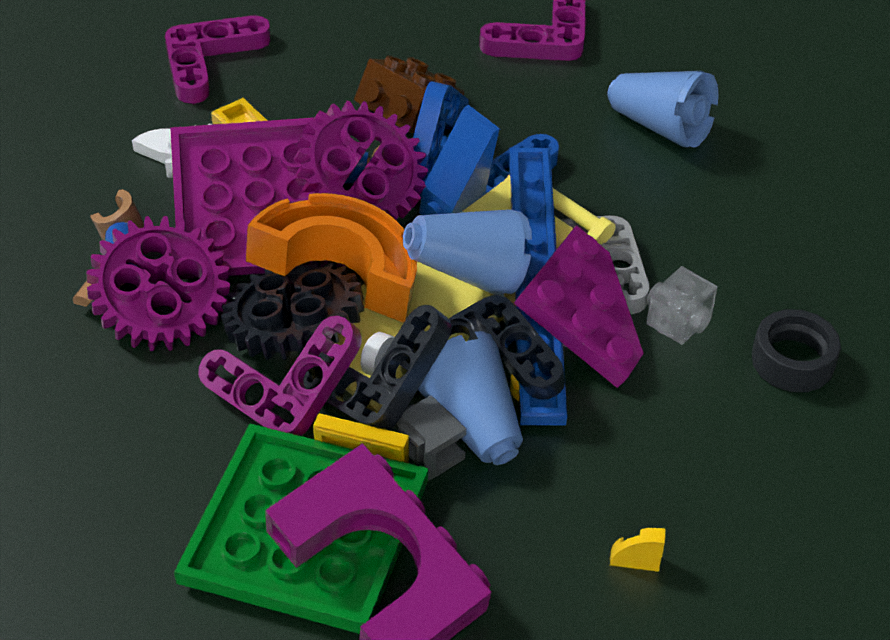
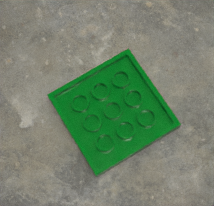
M249 424L174 574L176 584L360 634L361 626L373 618L377 612L403 543L395 537L380 531H353L339 537L296 568L267 533L265 510L353 449ZM383 457L390 465L394 474L393 479L404 491H412L421 500L428 482L429 468Z

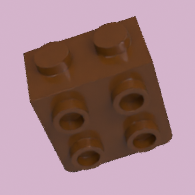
M387 55L385 60L369 58L354 101L362 104L363 101L367 102L368 109L373 112L379 106H382L384 118L388 119L393 114H396L398 116L395 124L399 127L409 125L410 129L408 132L414 133L424 93L430 81L451 85L463 95L465 91L455 86L457 81L452 77L441 73L433 74L427 71L428 64L411 57H408L407 61H403Z

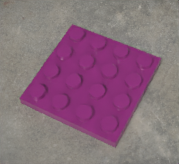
M315 117L170 128L175 225L181 220H185V232L190 233L193 229L200 227L201 242L213 238L214 250L212 252L223 251L224 260L221 266L229 267V276L265 273L264 268L246 262L247 228L255 216L278 201L288 198L290 203L308 200L309 194L315 193V191H302L308 178L296 176V172L302 164L294 161V157L300 149L296 146L301 135L304 134L303 131L308 122L313 121ZM329 164L333 169L339 171L337 166ZM327 260L320 261L321 266L331 262ZM309 261L304 264L310 265L313 261ZM335 262L336 267L345 266L341 263ZM186 274L181 276L180 279H198V277Z

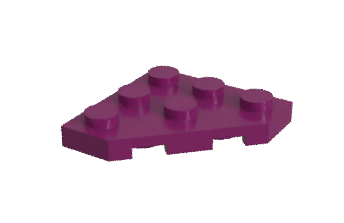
M576 225L516 299L514 304L618 388L628 378L644 353L610 252Z

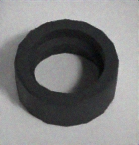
M793 309L774 312L761 321L756 332L752 349L753 366L760 377L774 387L789 392H809L820 389L831 380L841 350L840 337L831 323L817 314ZM782 340L798 341L816 350L820 358L811 361H796L781 355L771 344Z

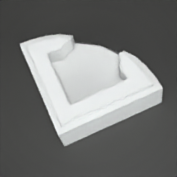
M156 129L137 136L132 140L133 150L165 164L163 151L168 149V140L171 139L170 129Z

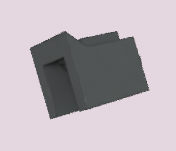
M432 395L417 404L407 406L396 423L398 433L409 435V458L417 466L422 465L425 468H429V482L465 459V452L455 442L466 435L467 429Z

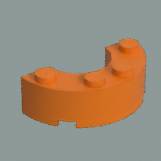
M330 193L309 194L308 200L290 203L288 198L261 211L248 224L246 262L284 277L296 266L309 261L327 260L341 263L354 270L365 282L367 292L364 308L402 323L405 322L410 311L417 272V261L409 257L407 249L403 246V233L405 229L382 209L354 197Z

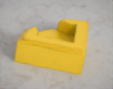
M644 528L640 530L639 536L625 541L623 537L618 539L611 549L610 565L659 572L666 529Z

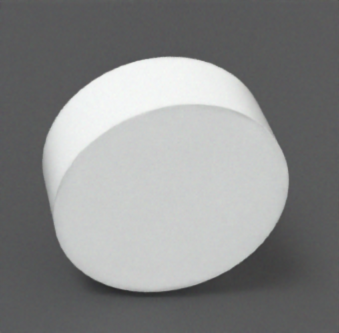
M377 332L367 340L361 354V368L365 374L370 376L373 374L394 340V336Z

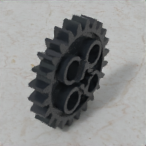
M313 261L310 265L301 264L296 266L285 277L265 269V275L263 276L249 275L250 284L238 283V292L228 293L229 302L222 304L224 314L221 317L229 342L236 343L238 351L248 349L249 356L251 357L263 351L265 360H269L278 352L281 353L283 360H287L293 351H298L300 355L323 320L331 316H340L346 318L351 323H359L361 321L359 313L365 310L363 304L364 297L356 274H349L347 266L336 269L335 262L331 261L321 266L320 261ZM337 332L331 338L334 343L339 342Z

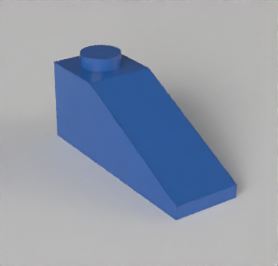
M470 105L462 109L425 182L426 187L423 189L419 214L461 213L485 195L500 128Z

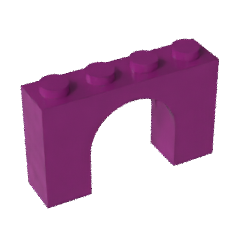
M363 443L265 510L267 533L296 568L339 537L358 530H375L387 533L398 539L410 551L418 572L415 582L406 593L361 626L359 640H449L487 611L492 592L490 591V583L485 574L475 564L468 565L457 553V545L449 532L441 526L436 528L425 516V508L420 499L412 491H404L393 479L394 474L387 461L379 454L373 456Z

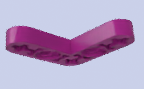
M553 0L552 26L498 22L486 24L480 30V50L489 56L565 61L578 59L582 56L584 49L585 0ZM566 3H572V6L565 5ZM564 39H571V42H565ZM527 40H533V41H538V42L531 43V42H526V41H527Z
M245 16L177 25L168 29L165 33L166 49L177 98L188 104L199 103L207 99L210 89L204 56L256 50L266 47L271 42L269 21L261 16ZM216 36H224L223 38H212ZM193 62L190 65H181V63ZM194 80L195 85H189L187 81Z
M331 316L323 320L280 385L224 350H213L208 353L199 365L198 375L200 381L208 389L262 426L302 436L309 429L361 347L362 336L360 330L346 318ZM335 332L342 334L346 338L341 346L331 340ZM323 352L334 360L330 364L318 356ZM220 365L238 377L234 384L221 378L216 373ZM314 366H320L323 371L321 383L313 389H306L303 383L305 373ZM261 382L264 388L262 399L257 404L248 406L245 400L247 389L252 384ZM275 404L291 411V414L295 416L291 424L286 423L281 416L271 411Z

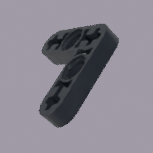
M493 295L483 298L449 318L452 325L450 336L455 333H465L470 336L468 339L470 341L478 339L475 332L483 331L491 334L498 346L501 361L533 398L540 400L550 399L562 392L565 386V377L560 359L515 305L506 297ZM491 315H495L498 318L503 317L505 329L501 331V326L496 319L488 317ZM516 340H526L531 343L530 348L522 353H512L507 350L509 344ZM414 345L412 349L417 352L419 347ZM410 358L402 361L400 364L403 375L406 374L410 367ZM537 362L539 370L545 376L551 375V378L545 380L541 376L536 377L533 364Z
M421 305L414 309L406 318L371 377L368 378L353 368L348 367L327 399V402L362 424L386 430L393 428L448 341L452 326L450 319L431 305ZM428 325H430V326H431L430 329H429L427 332L424 331L425 328H426ZM414 345L419 347L417 352L412 349ZM323 352L318 356L330 364L334 360ZM410 358L408 371L405 375L396 379L398 366L402 361ZM314 366L305 373L303 383L306 389H313L321 383L322 379L320 377L323 371L320 366ZM357 382L354 395L347 401H344L343 395L346 388L351 383ZM371 399L382 405L378 413L367 407Z

